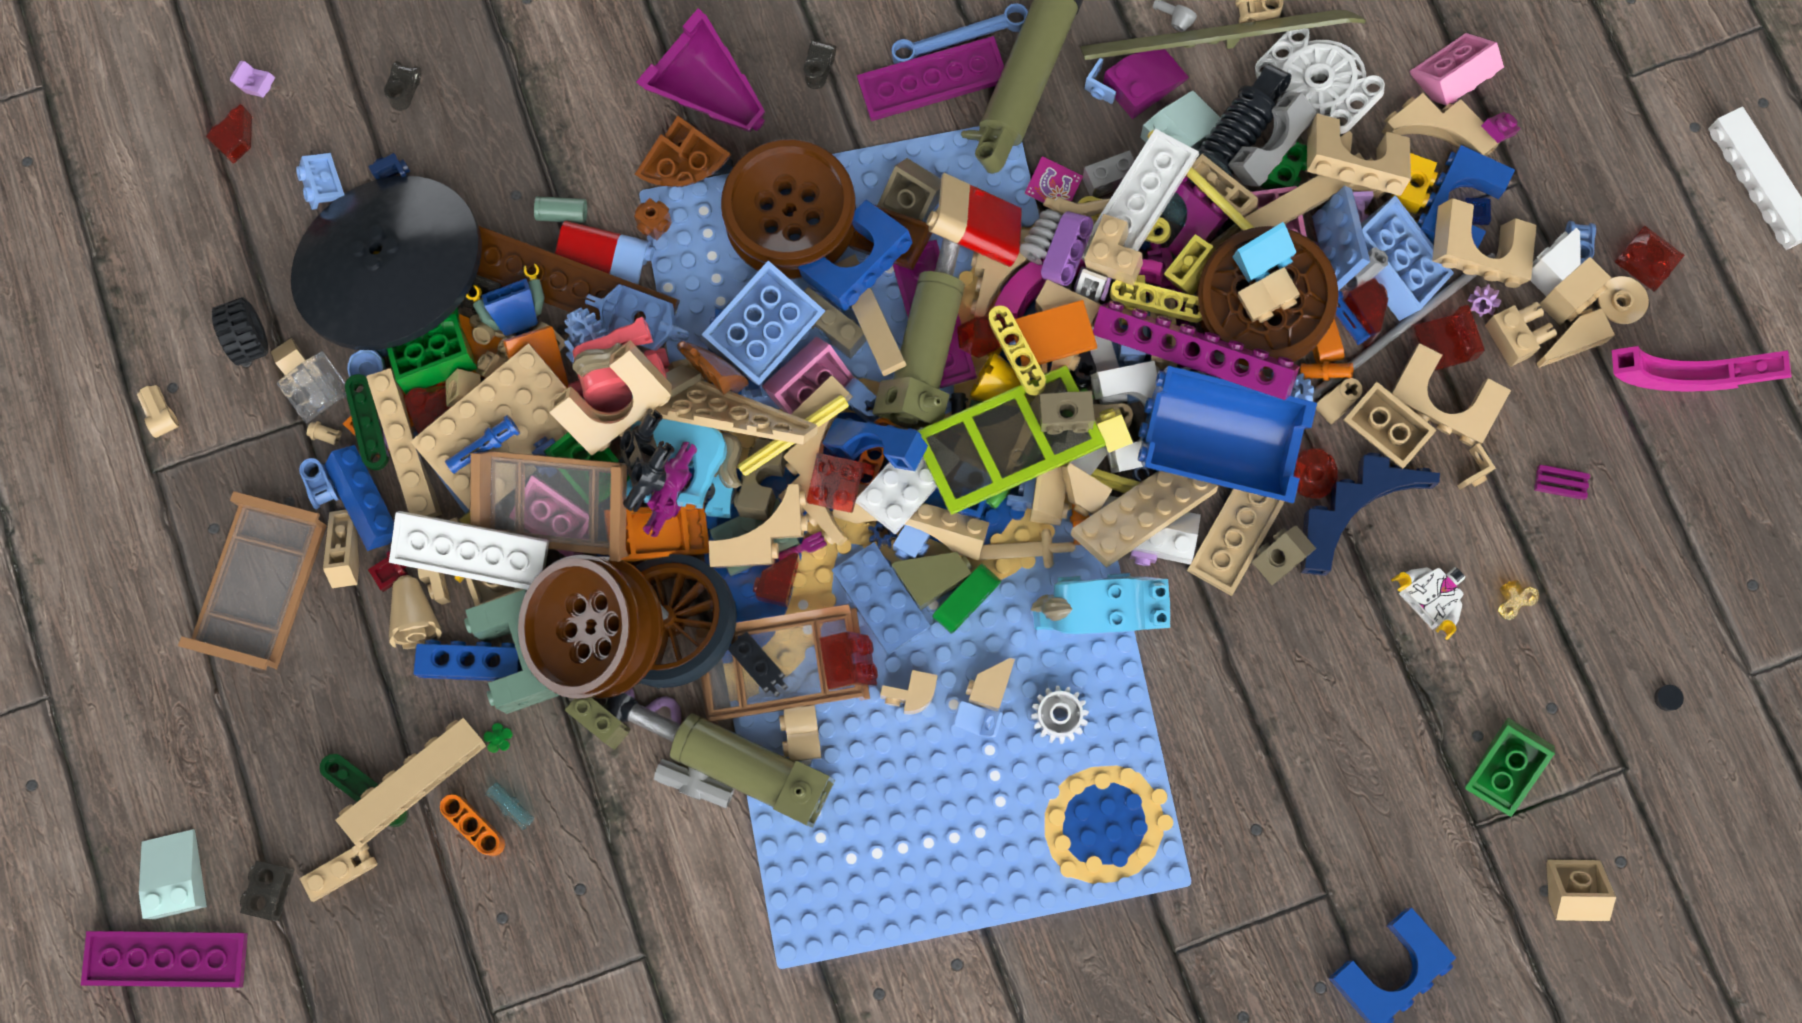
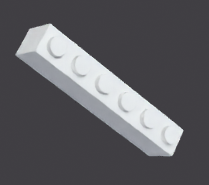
M1742 106L1719 117L1708 128L1710 135L1723 151L1726 161L1732 165L1738 180L1748 190L1750 199L1756 203L1762 212L1764 221L1771 226L1777 241L1783 245L1785 250L1802 243V197L1744 107Z

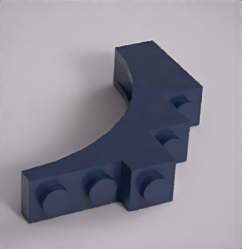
M1367 453L1358 463L1357 484H1355L1354 480L1341 479L1333 485L1331 489L1330 511L1324 506H1313L1312 509L1309 508L1304 514L1303 534L1316 549L1301 561V573L1326 576L1331 571L1334 551L1341 533L1350 519L1360 509L1375 499L1393 492L1408 489H1433L1440 482V473L1432 472L1430 468L1409 470L1406 466L1402 469L1398 465H1393L1390 468V458L1382 457L1380 453Z

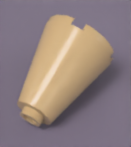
M405 575L399 577L393 583L389 642L393 647H396V644H400L403 649H416V644H425V640H431L436 636L439 639L442 631L418 579Z

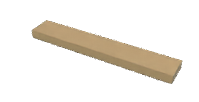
M1360 153L1354 155L1360 159H1364ZM1318 175L1244 218L1254 228L1277 226L1282 222L1287 224L1331 199L1344 185L1350 188L1355 184Z
M854 254L834 265L853 267L860 263ZM868 288L859 297L858 301L852 305V308L883 376H886L907 365L872 289Z

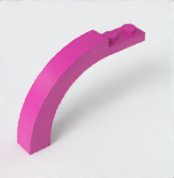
M1082 259L1075 276H1078L1081 267H1086L1085 261ZM1143 259V265L1138 275H1145V282L1161 285L1163 263L1153 259ZM1030 262L1020 269L1003 288L994 307L999 305L1007 307L1014 319L1023 317L1027 308L1040 294L1047 281L1041 275L1042 265ZM1000 314L996 315V320L1005 323L1004 317H1001Z
M1639 346L1612 350L1614 375L1623 382L1647 389L1681 392L1714 391L1739 388L1738 385L1792 377L1788 350L1713 361H1677L1658 358L1645 353Z

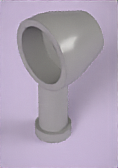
M1162 0L1154 1L1153 9H1158L1172 15L1171 26L1180 32L1187 30L1197 18V14L1185 6H1174Z

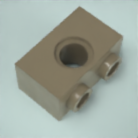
M1092 391L1040 394L1039 414L1041 432L1054 435L1066 430L1084 433L1089 431V429H1093L1095 420ZM1068 410L1072 412L1073 416L1064 418L1060 412Z
M1296 525L1289 530L1285 527L1273 536L1276 541L1272 545L1268 542L1257 551L1259 556L1252 561L1271 585L1282 579L1316 549Z

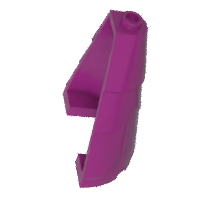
M697 8L682 26L683 33L655 66L650 64L636 83L646 91L678 102L684 107L707 114L711 119L747 132H751L753 129L757 132L766 121L763 119L765 110L745 74H741L729 50L723 45L708 17Z

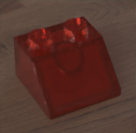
M1376 278L1353 289L1344 299V302L1371 335L1362 343L1365 349L1373 343L1381 331L1389 299L1386 288L1383 284L1378 283ZM1343 313L1345 317L1348 319V321L1351 323V325L1354 327V329H1356L1352 322L1349 320V318L1346 316V314Z

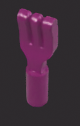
M819 531L805 538L802 544L796 547L793 546L780 552L778 558L780 563L796 557L802 552L813 553L827 546L822 532Z

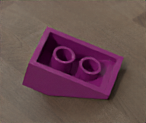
M1165 49L1134 53L1125 57L1105 71L1103 84L1116 91L1115 100L1133 120L1187 81L1189 77Z

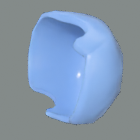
M359 350L350 356L347 366L349 377L355 374H361L366 377L386 370L384 359L375 350Z

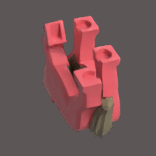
M637 318L634 323L617 328L608 335L584 342L576 346L572 351L574 357L572 368L577 373L579 380L569 384L568 388L571 386L581 397H584V400L592 408L601 412L611 413L622 410L631 402L632 392L630 388L609 366L610 355L630 340L635 346L653 342L649 326L644 318ZM661 348L656 351L645 350L644 355L667 378L666 373L669 372L668 366L670 362L666 349Z

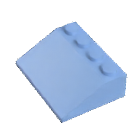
M1396 195L1361 223L1368 252L1372 248L1377 247L1388 256V265L1372 279L1371 284L1399 321L1421 310L1454 274L1451 268H1445L1442 264L1432 261L1433 244Z
M767 261L702 333L700 341L759 386L824 314L825 310L772 263Z

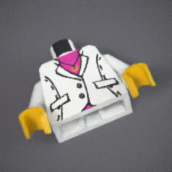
M1428 567L1412 569L1407 572H1401L1391 579L1392 582L1396 580L1400 583L1401 587L1397 589L1400 592L1399 594L1432 630L1436 628L1435 631L1437 633L1443 630L1447 635L1445 637L1446 640L1456 632V624L1459 621L1462 609L1460 599L1464 595L1457 585L1465 579L1464 574L1458 568L1454 567L1447 574L1440 568L1431 570Z

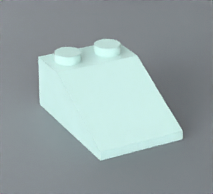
M1191 91L1160 110L1143 125L1140 137L1147 142V135L1156 128L1187 146L1198 150L1201 143L1205 141V138L1210 134V131L1221 117L1194 91Z
M194 829L142 841L139 897L143 919H159L207 907Z

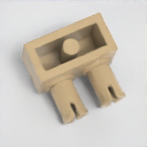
M1534 302L1519 311L1514 305L1492 316L1485 324V327L1510 367L1532 357L1541 348L1539 344L1557 336L1555 329L1550 331L1553 328L1551 323H1547L1532 332L1526 323L1544 315L1542 308L1537 310L1541 306L1538 302Z

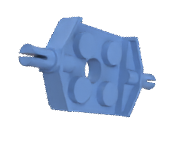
M620 284L605 298L601 299L591 294H588L586 297L595 301L585 300V304L599 309L602 321L601 326L606 329V333H611L617 328L634 323L635 314L642 311L646 316L645 321L649 326L653 342L641 346L656 351L670 337H677L684 341H687L689 338L680 334L683 333L689 336L690 331L675 325L673 304Z

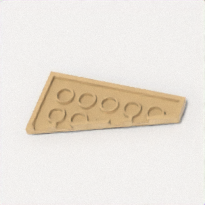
M703 380L673 396L665 405L657 406L653 409V411L657 410L660 412L663 419L802 445L813 438L818 431L817 424L731 391L723 395L715 385Z

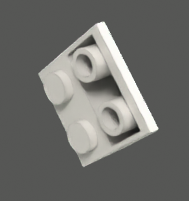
M1577 228L1570 234L1565 231L1555 240V243L1550 248L1547 247L1533 262L1530 281L1546 297L1581 265L1580 231Z

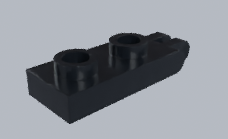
M747 631L729 646V652L765 693L770 690L778 697L780 693L774 687L777 683L784 690L788 688L782 680L785 674Z

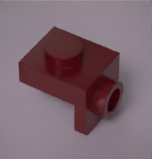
M391 550L386 552L388 557L368 569L382 592L392 587L399 577L409 575L405 569L407 566L389 563Z

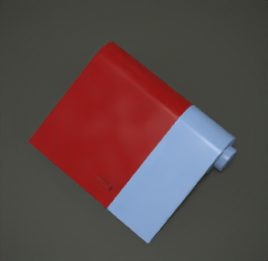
M564 221L555 254L639 284L642 266L646 265L647 261L652 260L654 247H651V242L648 240Z

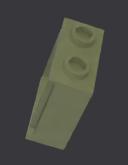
M592 697L574 698L565 709L568 714L614 750L631 731L630 728Z

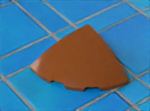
M677 116L665 136L660 134L634 175L658 186H688L714 174L727 162L732 154L691 123Z
M685 341L677 344V349L698 372H701V376L708 383H713L723 395L728 391L737 394L749 384L748 380L736 368L715 353Z

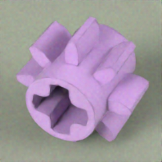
M1489 284L1483 288L1476 286L1474 294H1470L1468 298L1469 302H1473L1470 310H1475L1480 314V317L1487 313L1493 315L1495 307H1499L1501 304V300L1496 298L1499 290L1492 289Z

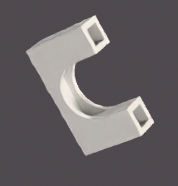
M1155 361L1094 373L1091 375V382L1095 400L1126 394L1137 398L1145 407L1147 398H1152L1156 388V377L1160 370L1155 365ZM1142 438L1112 452H1108L1106 449L1111 473L1143 467L1141 462L1138 461Z

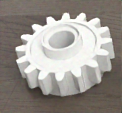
M1056 686L1055 692H1051L1047 688L1045 690V697L1042 695L1037 696L1040 704H1033L1032 706L1037 713L1032 714L1031 719L1038 720V723L1034 725V729L1041 728L1043 730L1040 735L1041 738L1048 734L1050 736V743L1055 738H1059L1060 744H1063L1065 737H1068L1072 742L1074 741L1073 733L1081 735L1083 731L1079 726H1086L1088 723L1083 719L1084 716L1089 714V711L1082 708L1086 701H1079L1077 698L1080 693L1071 694L1070 687H1067L1065 691H1061L1060 687ZM1055 709H1063L1067 714V718L1064 721L1056 720L1053 716Z

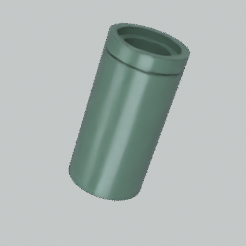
M536 196L534 217L536 221L586 223L587 201L586 199Z

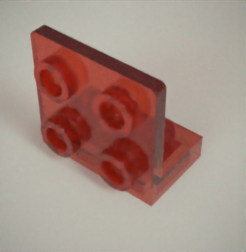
M1469 304L1459 307L1451 316L1417 324L1414 327L1420 344L1442 354L1434 371L1477 360L1485 351Z
M817 453L807 503L853 513L860 479L863 478L864 474L873 475L875 465Z
M846 631L819 638L827 688L829 690L855 684L871 687L877 686L878 670L873 663L872 657L874 647L868 635Z

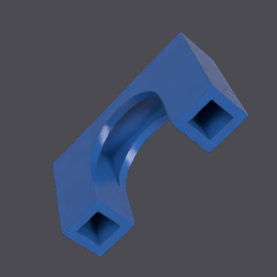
M1461 145L1456 153L1453 151L1450 153L1445 165L1449 166L1447 172H1441L1435 184L1439 188L1436 193H1431L1426 204L1429 209L1426 214L1422 212L1417 221L1418 226L1430 242L1434 244L1438 206L1449 200V192L1459 187H1471L1499 200L1505 192L1515 169ZM1472 225V238L1478 249L1486 231Z
M865 200L855 210L852 221L854 229L874 244L871 254L864 262L853 267H839L823 257L815 262L798 266L803 280L843 311L854 305L859 297L868 288H871L876 280L885 271L889 270L902 254L909 250L913 243L907 228L868 200Z
M1405 908L1386 925L1404 945L1411 957V974L1403 986L1393 991H1385L1378 988L1354 961L1345 962L1328 978L1366 1023H1393L1395 1020L1393 1016L1399 1010L1404 1012L1414 1003L1412 998L1419 992L1421 994L1427 992L1434 985L1432 980L1437 975L1443 976L1453 968L1451 963L1456 957L1413 908Z

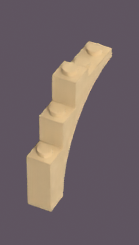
M1021 229L1020 245L1025 243V237L1030 235L1029 230ZM1020 251L1011 267L977 252L973 253L971 266L975 267L974 276H978L975 291L980 292L978 300L973 299L970 314L974 315L975 324L983 325L989 307L998 292L1020 269L1031 262Z
M831 375L791 415L806 419L840 395L844 396L847 402L853 396ZM837 414L819 426L817 434L804 445L796 444L783 457L788 462L785 465L794 476L798 473L800 474L791 484H799L802 486V490H806L807 505H803V513L806 511L807 514L804 516H807L808 521L813 526L818 524L824 530L822 536L831 545L836 543L842 546L848 538L837 525L834 517H832L833 515L828 507L822 482L824 452L822 442L834 419L837 418ZM787 488L778 496L781 500H783Z

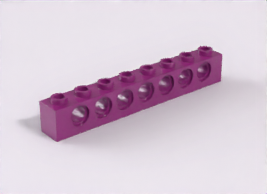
M1109 301V303L1107 302L1099 307L1093 329L1094 336L1286 400L1291 395L1300 366L1294 365V361L1289 358L1279 357L1276 359L1268 356L1269 353L1265 350L1255 348L1252 351L1244 348V344L1241 342L1230 340L1228 343L1219 340L1220 336L1214 333L1205 332V334L1195 332L1196 328L1190 325L1181 324V326L1171 324L1172 320L1161 316L1153 318L1147 316L1148 312L1134 308L1132 311L1124 308V304L1117 301ZM1120 318H1124L1128 322L1127 330L1121 328ZM1144 326H1148L1151 329V338L1144 335ZM1167 334H1172L1175 337V346L1167 342ZM1191 342H1196L1199 345V354L1191 350ZM1215 350H1220L1224 354V362L1216 360L1214 356ZM1240 358L1248 361V370H1243L1239 366ZM1265 366L1273 370V378H1267L1264 375L1263 368Z

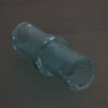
M495 783L494 787L491 786L487 790L486 796L501 808V813L504 816L508 815L522 830L526 829L533 822L534 816L529 814L519 804L518 798L510 796L499 783Z

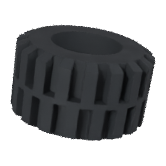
M241 297L212 308V323L216 336L225 354L235 365L239 366L268 354V341L263 325L249 301Z

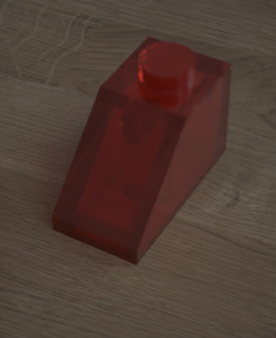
M790 554L763 570L761 578L756 577L753 592L756 593L758 601L788 607L800 562L799 554Z

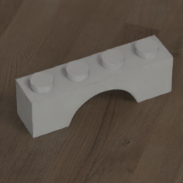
M1286 92L1272 109L1274 129L1271 138L1263 147H1242L1228 164L1244 185L1260 186L1263 184L1274 167L1282 161V157L1289 148L1295 145L1301 133L1310 126L1317 112L1302 92Z

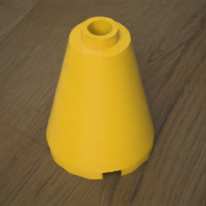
M993 352V355L989 356L978 374V385L976 383L973 384L970 396L974 399L985 401L1021 385L1012 366L999 354ZM1030 394L1025 395L1029 404L1037 396ZM1016 400L1004 404V406L1019 408Z

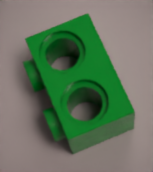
M1296 142L1294 146L1289 148L1282 157V161L1274 167L1268 175V179L1260 187L1267 190L1298 187L1302 178L1297 176L1300 170L1305 171L1307 168V146ZM1293 155L1297 158V161H1292L1287 156ZM1278 176H1285L1288 181H1281Z

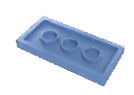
M1345 185L1312 216L1319 248L1325 253L1334 269L1338 291L1370 263L1353 191Z
M875 542L832 569L833 574L887 655L931 628V625Z

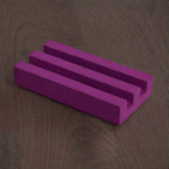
M1539 465L1537 466L1534 491L1585 500L1588 497L1587 489L1589 488L1588 480L1590 479V474ZM1542 473L1581 480V482L1542 475ZM1541 481L1580 488V492L1541 485Z

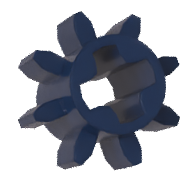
M876 521L875 527H868V530L874 533L869 538V541H876L879 550L882 545H887L890 549L892 548L891 542L897 539V534L891 532L879 521ZM887 529L888 535L881 538L879 532Z

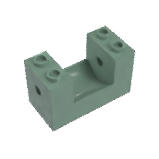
M525 589L465 610L468 617L464 619L467 631L472 633L475 638L477 637L481 641L487 642L510 633L512 634L523 671L489 682L490 691H487V697L491 706L495 705L497 710L499 709L505 714L560 696L537 680L528 668L521 652L518 637V620L522 601L527 592Z

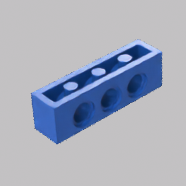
M425 640V644H416L414 675L419 678L495 681L523 671L515 644L502 643L501 647H492V643L476 642V646H466V642L451 641L450 645H441V641ZM448 653L449 661L447 664L440 666V657ZM473 654L475 656L474 663L466 667L464 664L465 658ZM497 655L500 656V664L497 667L491 668V658Z

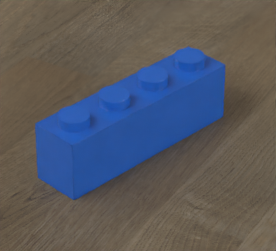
M353 445L332 451L324 466L366 550L369 551L390 544L393 537L394 521L365 464L362 462L356 446Z

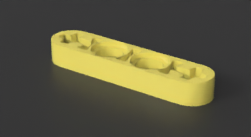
M1116 280L1111 286V299L1123 303L1125 306L1189 322H1199L1202 320L1200 311L1195 315L1193 314V309H1191L1194 305H1198V310H1200L1197 296L1136 281L1134 286ZM1120 286L1125 287V292H1127L1123 296L1119 295L1118 290ZM1136 289L1137 292L1133 300L1131 299L1133 290ZM1142 292H1149L1153 296V301L1144 303L1140 300L1139 295ZM1173 298L1177 301L1178 307L1168 309L1164 304V300ZM1183 301L1187 302L1184 311L1181 312Z
M995 306L989 312V323L1026 393L1030 395L1041 394L1046 387V378L1011 311L1005 306ZM998 314L1005 319L1007 328L1004 330L1001 322L996 320V315ZM1009 334H1014L1019 338V341L1015 345H1008L1004 341L1005 337ZM1025 355L1030 359V363L1024 367L1018 366L1015 362L1017 357ZM1031 370H1032V376H1033V378H1034L1036 381H1037V380H1040V381H1038V383H1039V386H1038V387H1035L1033 384L1029 385V384H1030V377H1029L1028 373H1029Z

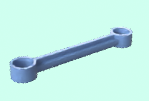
M1014 3L1009 5L1002 15L914 43L907 39L898 40L892 46V60L894 64L901 63L1006 28L1013 32H1019L1024 20L1019 23H1013L1007 17L1009 14L1017 12L1022 14L1025 20L1028 11L1025 6ZM907 48L912 52V55L909 58L901 59L895 53L898 49Z

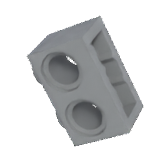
M1130 150L1084 168L1082 179L1090 196L1098 198L1116 191L1134 163Z

